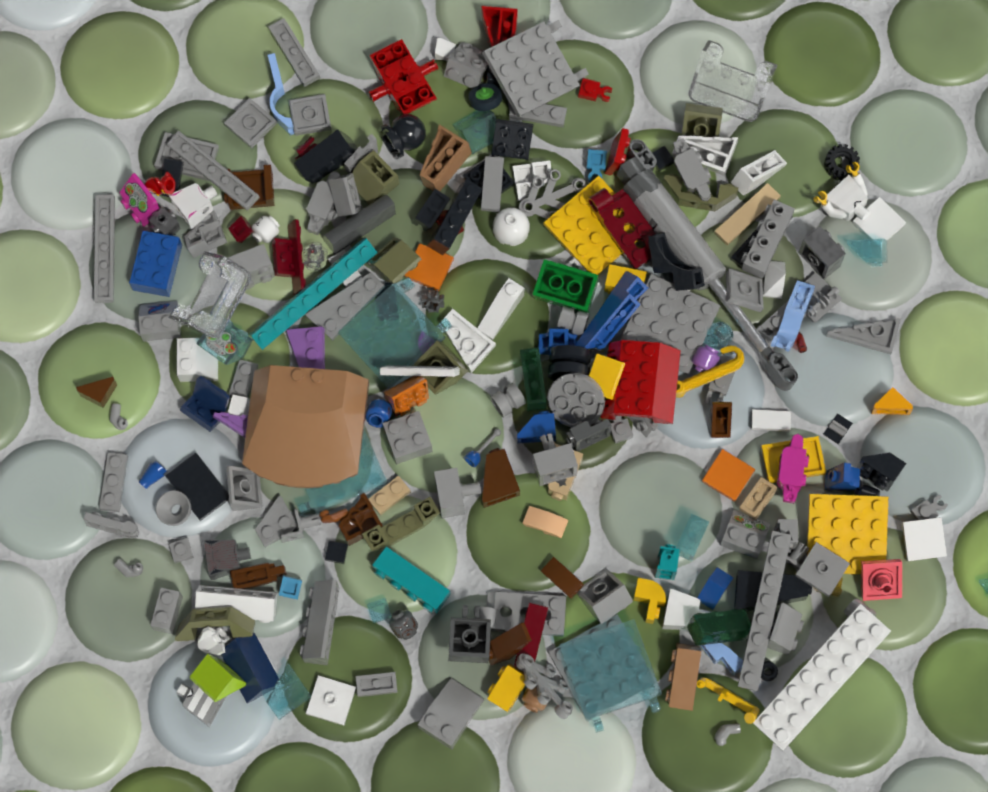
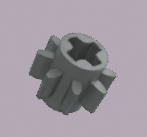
M428 290L427 295H422V308H427L428 313H439L440 307L444 308V294L440 295L438 290Z

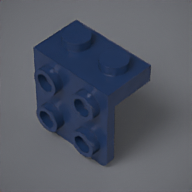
M199 376L196 380L193 395L181 406L180 411L211 432L220 423L213 418L214 413H226L230 396L226 391L214 385L209 379Z

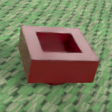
M240 216L228 228L239 243H242L253 232L251 225L243 216Z

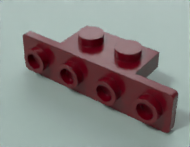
M294 219L288 224L289 240L278 238L272 240L275 276L292 278L294 295L298 294L306 286L303 274V245L300 239L301 226H299V219Z

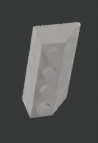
M337 580L315 581L314 587L310 588L309 599H312L311 606L307 607L306 618H309L308 626L305 625L303 637H306L305 645H301L300 656L303 657L304 663L328 666L340 590Z

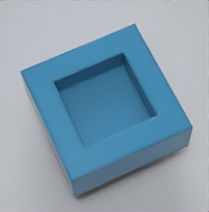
M283 575L279 596L298 600L302 579Z

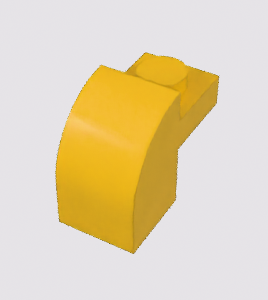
M638 578L633 601L649 604L645 623L653 624L654 619L659 618L660 607H657V605L665 606L666 595L663 588L657 582Z

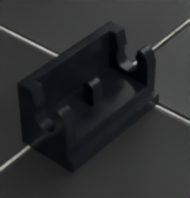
M435 188L412 223L416 226H423L424 231L431 229L450 201V198Z

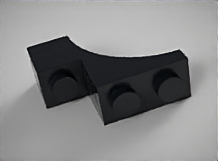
M665 232L648 236L652 258L651 264L654 273L673 272L675 291L694 290L705 286L702 267H693L682 262L669 247Z

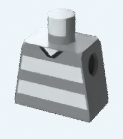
M182 683L177 691V695L185 698L182 706L208 727L211 726L226 699L224 697L214 702L195 683L192 688Z

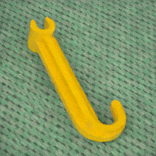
M736 346L722 348L720 350L722 354L735 352L736 357L683 381L678 380L676 398H681L692 389L740 369L745 360L742 350Z

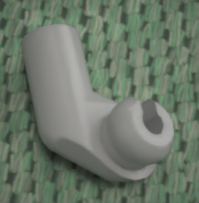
M112 404L110 423L118 430L126 429L128 421L120 416L121 405Z
M119 559L114 564L125 577H137L143 573V565L138 562L136 565L128 566L122 559Z

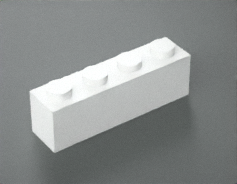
M199 585L196 590L195 609L233 607L253 620L269 623L274 621L276 616L278 593Z

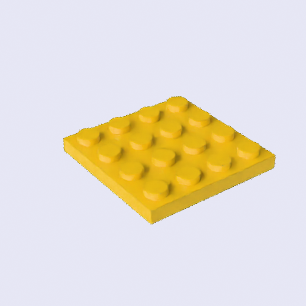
M600 176L596 177L543 223L573 258L588 272L597 275L623 254L594 214L588 202L589 197L603 188L607 189L611 196L615 194ZM617 209L613 211V215L616 218H622L623 212ZM625 225V226H624L625 232H627V233H633V232H634L633 226H631V225Z
M809 494L807 535L809 551L807 556L817 542L850 563L844 574H861V561L886 560L889 497Z

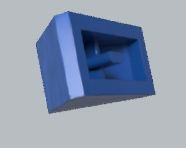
M717 567L697 597L700 599V603L714 610L734 577Z

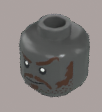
M399 609L392 614L389 626L397 638L407 640L417 633L418 622L409 610L402 611Z

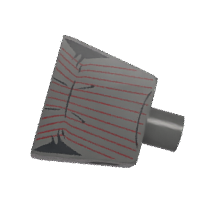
M204 540L208 574L211 580L230 575V571L241 569V560L251 559L250 548L238 549L236 540Z

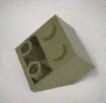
M374 150L364 157L352 172L358 194L369 205L383 195H387L399 185L398 175Z
M394 237L367 263L380 279L395 284L400 282L408 271L415 269L418 262L422 259L403 240Z

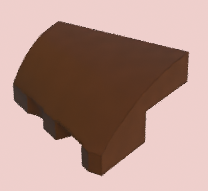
M365 492L360 495L356 505L352 506L349 510L348 516L338 525L349 546L364 539L362 534L377 525H380L381 528L383 527Z

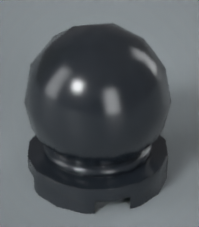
M413 114L400 115L393 120L391 127L384 124L378 129L379 132L383 131L382 141L390 153L394 152L396 154L394 158L397 160L404 156V150L411 151L417 149L426 138L424 123Z

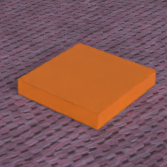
M419 243L415 253L422 260L418 262L415 269L408 271L404 277L439 292L454 261V257L448 254L441 255L430 247Z
M722 449L702 482L735 502L755 469Z

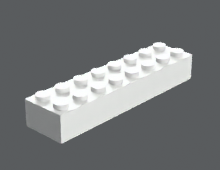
M860 604L753 724L784 751L890 634L891 630Z

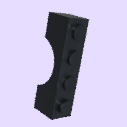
M468 179L458 187L451 200V206L427 244L428 247L441 255H444L451 248L482 188Z

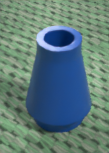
M155 460L154 463H150L138 482L148 489L152 484L164 477V473L167 470Z

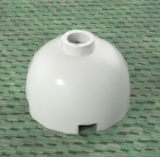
M506 208L496 215L493 221V234L501 244L516 246L523 243L528 237L530 223L527 215L522 210Z

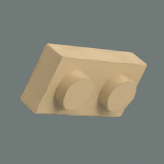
M397 476L371 496L369 501L381 516L408 495L411 490Z
M761 477L739 507L740 511L756 520L777 492V486Z

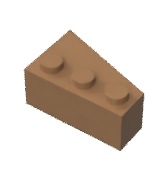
M441 125L438 126L435 140L433 139L432 148L426 157L420 173L423 185L432 191L435 188L441 191L472 153L467 141Z

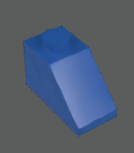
M542 411L534 415L517 434V444L542 442L540 437L545 435L547 439V434H552L553 440L556 441L554 413Z

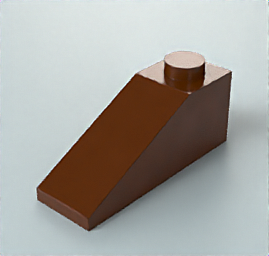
M524 622L490 641L489 663L491 666L512 659L532 641Z

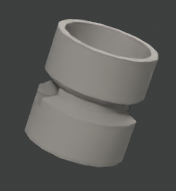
M563 306L557 329H568V331H572V334L582 336L588 323L589 313L580 310L575 313L574 309Z
M513 382L504 387V392L498 391L490 396L492 404L503 418L512 412V408L518 409L526 404L523 394Z

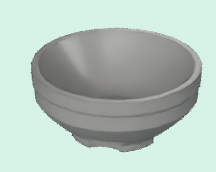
M173 490L164 493L156 503L157 517L168 526L183 524L191 514L190 500L179 491ZM180 505L182 508L181 513L174 516L172 514L173 506Z

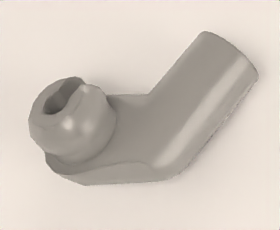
M740 724L722 725L715 733L714 739L716 744L723 746L727 743L726 739L730 734L741 733Z

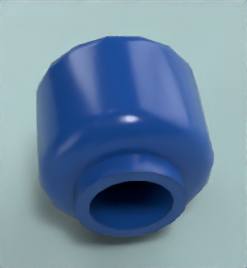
M376 399L368 405L365 416L366 421L372 427L382 428L383 423L390 420L392 408L385 400Z

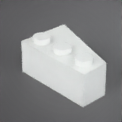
M678 136L677 141L684 138L690 148H693L695 152L699 151L703 159L701 162L703 168L707 167L709 171L725 176L738 143V137ZM675 148L673 149V152H672V157H673V158H675V157L677 156L676 151H675Z

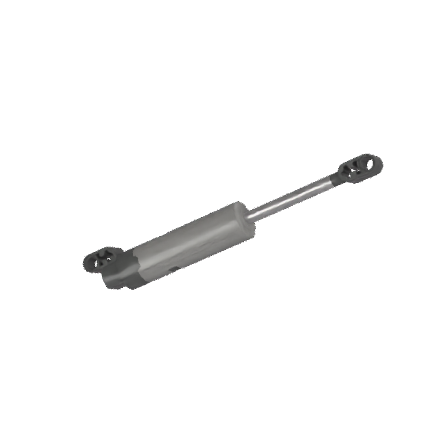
M632 140L626 152L628 161L620 166L617 177L624 185L623 190L632 199L656 234L665 232L669 247L682 262L693 267H702L705 286L697 288V290L712 288L767 361L765 370L777 387L783 391L790 390L798 379L797 371L783 354L773 352L738 305L727 302L726 288L719 280L725 274V266L653 173L657 163L653 153L642 140Z

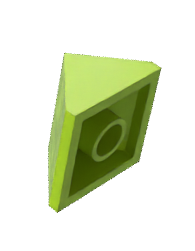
M210 654L204 657L190 675V679L214 702L246 686V682L226 663Z

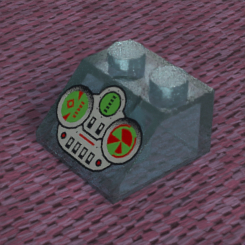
M223 318L215 321L196 344L225 365L244 358L253 339L249 337L247 332L235 327L233 322Z

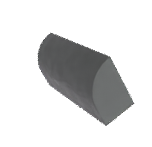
M383 195L323 235L324 242L333 254L336 255L396 214L395 203L388 195Z

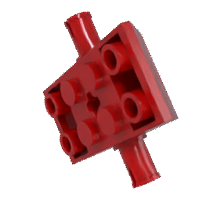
M402 39L369 55L378 78L382 83L381 86L368 91L373 102L388 95L401 114H409L437 100L424 77L438 70L434 59L421 66L417 65Z

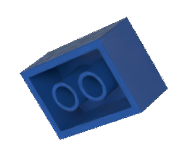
M142 231L129 282L133 291L170 297L182 249L179 237Z

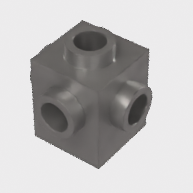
M163 207L159 211H155L149 220L152 226L150 229L153 233L173 236L181 228L175 214L170 210L167 212Z

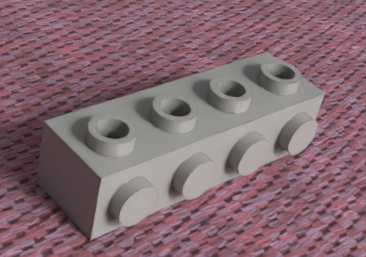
M774 200L772 205H767L764 215H766L765 220H760L756 231L759 232L756 237L753 236L748 245L751 249L749 253L745 252L742 257L743 271L763 279L795 208L777 200Z

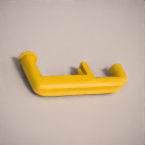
M702 677L697 681L698 688L707 687L720 695L718 701L721 702L724 699L745 711L744 720L746 723L752 724L760 713L758 707L708 678Z

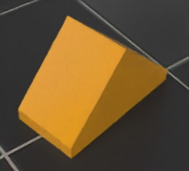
M892 387L874 404L871 414L910 415L913 405Z

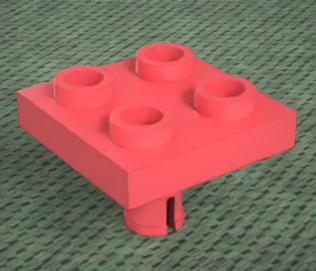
M901 559L861 561V597L863 601L902 598Z

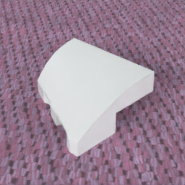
M550 161L512 166L518 201L523 200L529 195L532 188V180L535 177H541L544 181L543 185L548 183L549 173L552 171ZM535 180V185L540 186L541 181Z

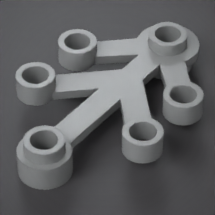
M554 169L549 173V181L543 196L537 200L535 199L538 190L543 186L544 181L541 177H535L532 180L529 196L520 202L519 210H522L527 217L536 214L548 219L550 214H554L556 211L548 212L539 208L540 206L546 204L559 210L565 204L556 199L572 192L578 194L586 187V182L582 178H576L572 181L571 185L552 193L556 181L561 176L560 172ZM556 172L558 178L554 179L551 174ZM535 180H540L541 185H535ZM581 182L582 188H577L576 183ZM530 204L532 206V209L527 210L525 208V205Z
M520 654L516 665L520 671L524 672L525 686L531 690L537 686V700L542 705H546L552 698L557 704L555 706V713L561 719H566L571 715L573 707L570 702H563L552 689L554 688L560 693H564L569 689L566 682L562 679L559 682L549 679L556 673V669L552 665L548 664L544 667L535 663L530 655Z

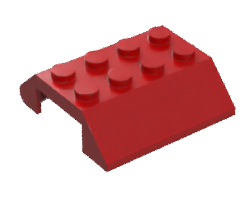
M620 340L609 343L607 351L609 354H607V357L623 362L625 366L613 400L605 401L604 411L600 418L616 420L615 415L653 418L654 423L673 424L681 350L659 342Z

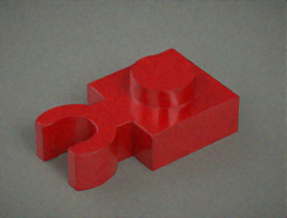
M583 78L578 98L596 102L597 97H599L602 101L609 102L610 97L604 95V93H612V88L609 86L601 88V82Z

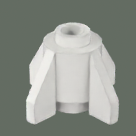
M208 626L198 636L197 645L201 651L207 654L221 655L225 653V646L234 638L227 636L225 630L219 626Z

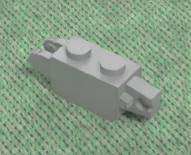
M682 138L673 143L677 154L674 160L675 166L687 190L690 192L697 191L703 201H708L711 198V191H709L708 187L710 184L709 179L712 178L707 167L703 168L701 164L703 159L699 151L695 152Z
M332 171L326 182L320 181L316 185L307 206L310 219L307 230L310 233L319 235L324 225L328 226L329 221H333L335 217V204L328 180L340 177L338 172Z

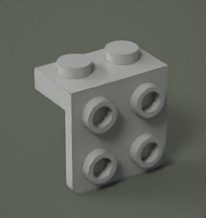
M462 42L448 58L444 77L472 89L479 86L483 73L489 66L482 55V52L485 50Z

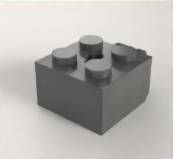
M463 605L462 618L451 617L448 661L488 663L491 619H479L480 606H475L474 618H467V605ZM468 637L472 638L471 643L466 641Z

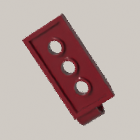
M603 188L588 198L592 211L633 269H638L652 259L648 236L656 233L623 189L611 196L608 190ZM621 210L623 217L616 218L613 215V211ZM625 225H631V226H633L634 232H633V233H627V232H625L624 226H625ZM642 240L645 243V247L642 249L637 248L635 241Z

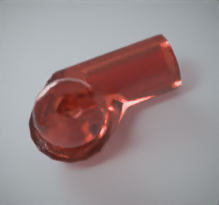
M798 332L794 344L797 346L798 352L804 353L807 351V346L803 335Z

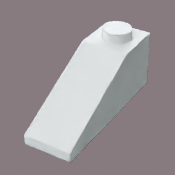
M774 150L742 167L731 183L735 187H739L738 191L744 196L785 167L787 162Z
M508 278L477 329L493 340L524 297L525 288Z

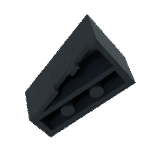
M337 129L294 162V164L306 181L311 184L317 183L323 177L332 173V171L342 167L357 150V146L348 135Z

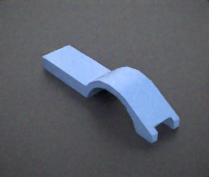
M275 53L269 54L268 59L276 87L270 96L271 113L277 123L289 135H294L291 118L284 117L275 110L276 102L285 93Z
M797 280L785 308L778 333L771 342L772 347L776 346L785 349L787 352L791 350L814 293V285Z

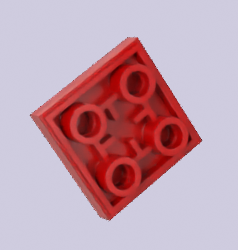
M622 128L614 138L604 174L611 176L625 162L626 154H624V150L628 148L631 139L628 137V129Z

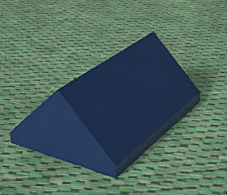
M255 633L250 637L235 638L225 647V653L221 654L225 663L246 682V686L239 690L247 704L282 685Z

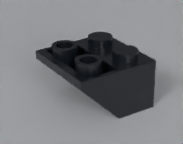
M889 452L863 456L857 468L860 469V477L871 480L878 489L888 492L907 463Z

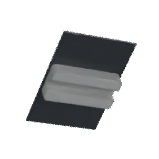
M837 413L823 435L839 444L853 423Z

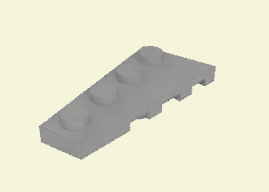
M369 273L305 315L317 327L325 328V334L333 341L379 294L385 285L372 273Z

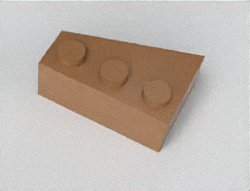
M677 643L676 650L672 651L671 662H674L673 670L669 671L668 681L671 682L670 690L667 689L665 701L669 702L668 705L671 708L693 711L702 652L700 646Z

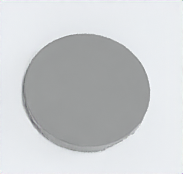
M573 372L558 377L551 385L547 396L554 417L568 427L579 421H582V423L588 421L591 426L600 418L605 407V397L599 384L591 377L582 373Z

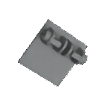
M814 273L804 282L815 286L805 314L816 323L842 298L838 295L840 291L837 287H830L817 273Z

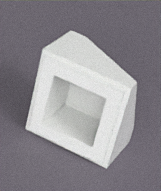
M232 395L228 409L229 415H248L250 398Z

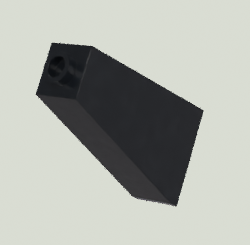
M738 570L736 574L734 613L755 609L763 572ZM783 574L776 606L781 605V603L788 604L806 600L808 594L811 595L812 586L795 575Z

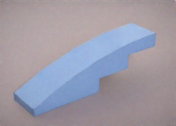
M696 627L692 629L691 635L714 665L721 660L733 676L739 671L741 672L743 660L713 636Z

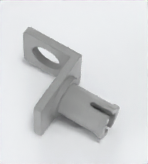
M294 509L299 531L281 535L282 543L304 538L303 531L305 528L320 526L319 513L301 517L299 516L298 509Z
M799 542L792 554L787 556L786 561L799 570L801 567L800 561L809 551V548Z

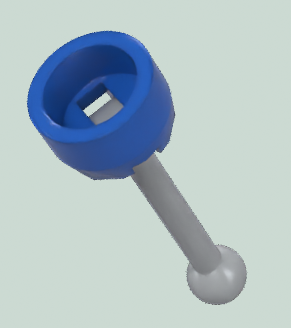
M495 429L494 434L478 451H470L464 456V460L470 466L475 468L480 463V453L496 436L501 435L500 429Z

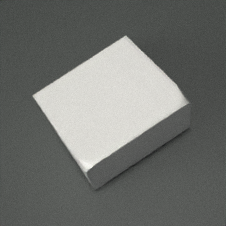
M437 38L435 59L448 61V58L455 51L456 44L442 38Z

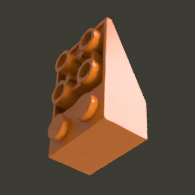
M412 376L384 392V398L390 404L396 417L398 415L403 416L409 413L410 409L417 405L419 407L427 402V399H429L428 385L424 377Z

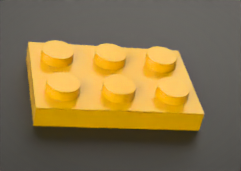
M819 436L803 438V449H806V456H809L808 467H804L803 474L807 475V478L826 475ZM791 440L761 446L767 479L770 483H777L780 455L784 448L790 447Z

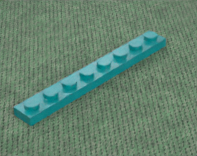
M364 237L249 335L263 350L378 252L368 239Z

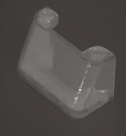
M204 251L199 261V268L203 273L207 274V277L190 308L185 305H177L168 318L205 336L218 338L224 332L250 283L251 275L248 270L229 258Z

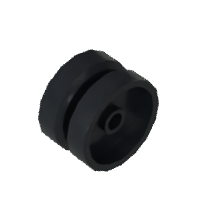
M574 345L552 347L549 353V361L552 364L549 365L548 378L555 381L558 377L573 372L589 376L590 368L587 365L591 362V351Z

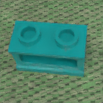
M670 544L660 546L658 557H661L657 566L655 578L675 580L680 549Z

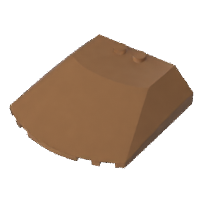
M269 365L255 370L246 428L243 466L261 478L273 481L275 484L294 488H320L323 485L341 483L340 481L358 475L369 380L349 371L276 365Z

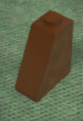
M496 448L489 451V454H486L482 496L483 508L520 496V489L505 448L501 450Z

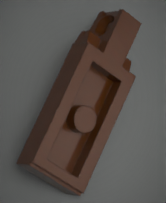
M264 563L230 571L233 588L249 589L278 581L277 577L287 575L284 565L275 567L274 563Z

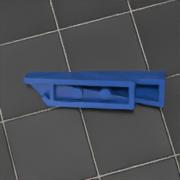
M626 271L577 341L576 346L586 349L605 348L641 305L637 299L648 289L647 285L638 276Z

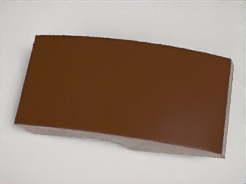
M555 557L541 570L548 579L571 599L584 586Z

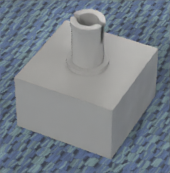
M547 434V439L545 435L540 437L544 451L533 454V467L539 486L577 476L578 464L571 443L555 447L552 434Z
M457 468L434 471L442 519L465 515L464 496L481 494L480 483L462 485Z

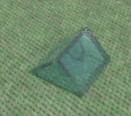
M476 110L454 123L453 127L460 137L469 143L471 152L474 154L493 143L496 117L490 110Z

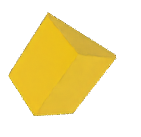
M596 354L589 377L599 384L605 398L613 400L625 363Z

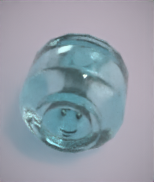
M716 322L707 331L705 339L711 348L721 350L732 341L734 335L728 324Z

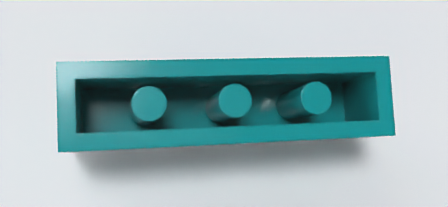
M385 547L372 565L376 576L382 580L386 578L391 581L390 585L398 591L400 589L405 591L409 599L414 602L418 600L423 604L422 607L430 613L432 611L438 613L451 595L449 589L388 547Z

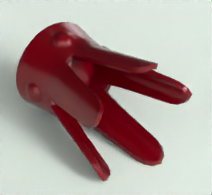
M310 136L303 145L296 149L298 156L295 159L302 157L317 145L316 143L311 145L314 137Z

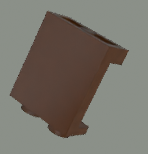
M263 165L264 170L231 172L259 195L260 198L251 208L275 206L271 165ZM224 193L225 204H229L230 210L244 209Z

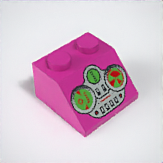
M135 173L132 174L119 192L122 198L120 202L126 210L128 208L131 210L132 214L130 215L136 223L140 222L145 227L150 223L151 215L160 209L156 199Z

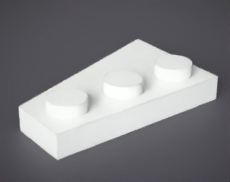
M454 309L440 322L443 330L471 373L496 346L494 341Z

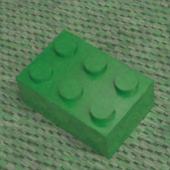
M544 259L533 291L534 299L560 307H570L577 312L580 310L589 313L599 282V276Z

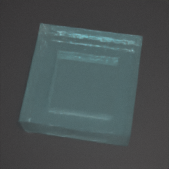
M386 598L367 604L373 624L392 617Z

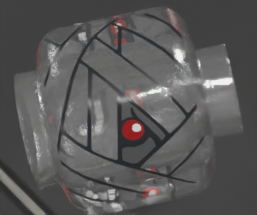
M311 242L310 245L305 246L302 262L306 269L320 271L321 268L325 267L328 251L319 242Z

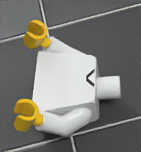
M852 162L854 165L853 170L850 165L846 166V171L852 173V176L848 175L828 194L824 191H819L818 194L821 196V199L818 196L813 198L815 203H821V207L829 217L849 221L855 215L861 220H865L869 216L870 211L865 208L868 193L861 174L857 172L860 167L857 162Z

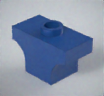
M549 329L548 333L539 334V355H549L550 349L555 346H576L577 335L570 334L568 329Z
M844 462L826 470L824 490L852 491L859 488L860 469L851 467L850 463Z

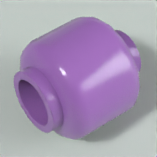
M705 345V347L700 346L692 358V363L696 365L694 369L704 372L716 367L720 360L719 352L708 345Z

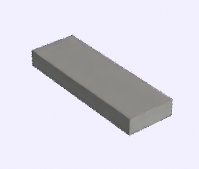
M485 156L481 211L500 212L504 167L503 157Z

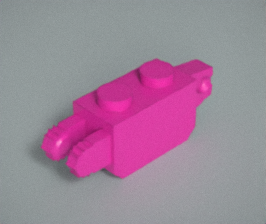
M799 434L792 437L790 447L784 448L780 455L777 485L780 489H783V502L794 504L798 492L806 484L807 475L803 473L804 467H808L809 456H806V449H803V437Z

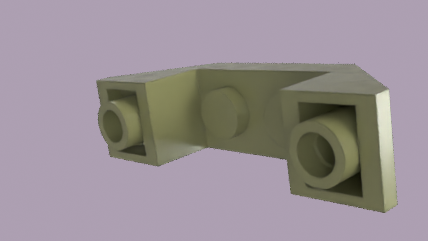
M664 175L663 186L679 206L714 212L737 197L739 188L732 184H720L718 197L716 198L711 195L708 201H703L694 192H681L683 180L678 175Z
M430 496L414 505V510L382 528L380 525H377L362 535L371 551L390 547L423 529L440 514V511Z
M233 607L193 609L178 625L175 641L195 640L198 628L208 626H230L233 638L250 637L253 635L255 620Z

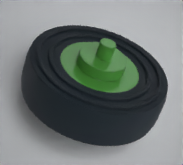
M480 84L469 92L470 105L477 111L492 110L498 107L502 101L501 90L495 84Z

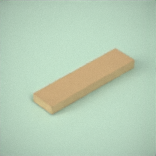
M767 183L719 226L714 234L728 246L765 212L768 204L772 205L774 200L778 201L781 195Z

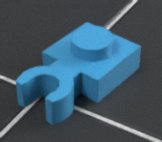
M588 149L587 169L592 170L588 175L589 182H592V177L595 175L602 178L600 170H606L607 151Z

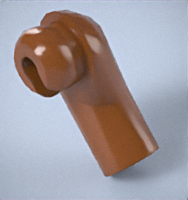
M346 508L329 514L328 510H323L319 513V516L323 523H334L346 518L349 512Z

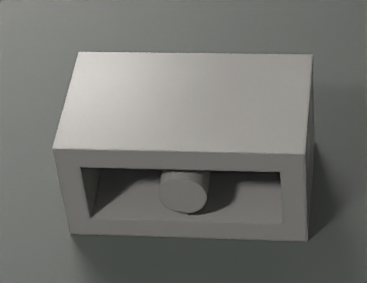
M160 588L150 625L153 630L173 634L183 599L180 592Z

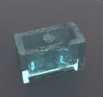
M691 514L676 547L680 549V557L693 561L709 521Z

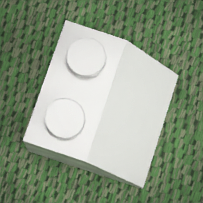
M199 338L177 339V376L179 381L192 382L196 381L199 376H203L210 381H218V354L206 345V340Z

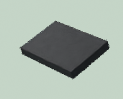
M197 453L165 475L175 490L182 492L190 500L191 510L199 521H202L229 500L228 492Z

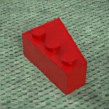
M481 6L482 20L490 48L516 35L518 9Z

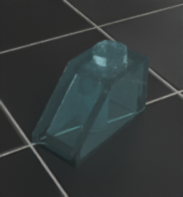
M886 239L847 240V244L863 260L871 264V267H882L883 263H888Z

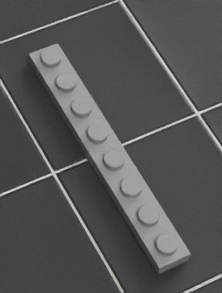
M776 531L771 532L737 687L758 691L792 535Z

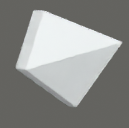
M770 262L764 277L763 297L782 299L786 275L785 262Z

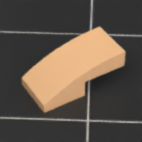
M529 506L522 524L526 527L541 530L544 534L562 538L568 520L548 511Z

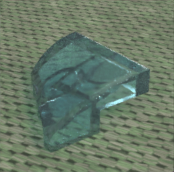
M289 664L285 666L282 676L276 682L273 692L266 700L279 720L311 698L310 693Z

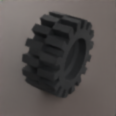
M839 144L838 147L836 145L828 151L824 164L826 165L825 170L829 171L828 175L831 176L833 174V179L839 177L841 181L848 175L852 176V173H848L846 168L838 167L835 159L838 157L847 158L853 170L854 165L852 162L860 163L857 150L854 152V148L851 146L849 149L847 144H845V147H842V144Z

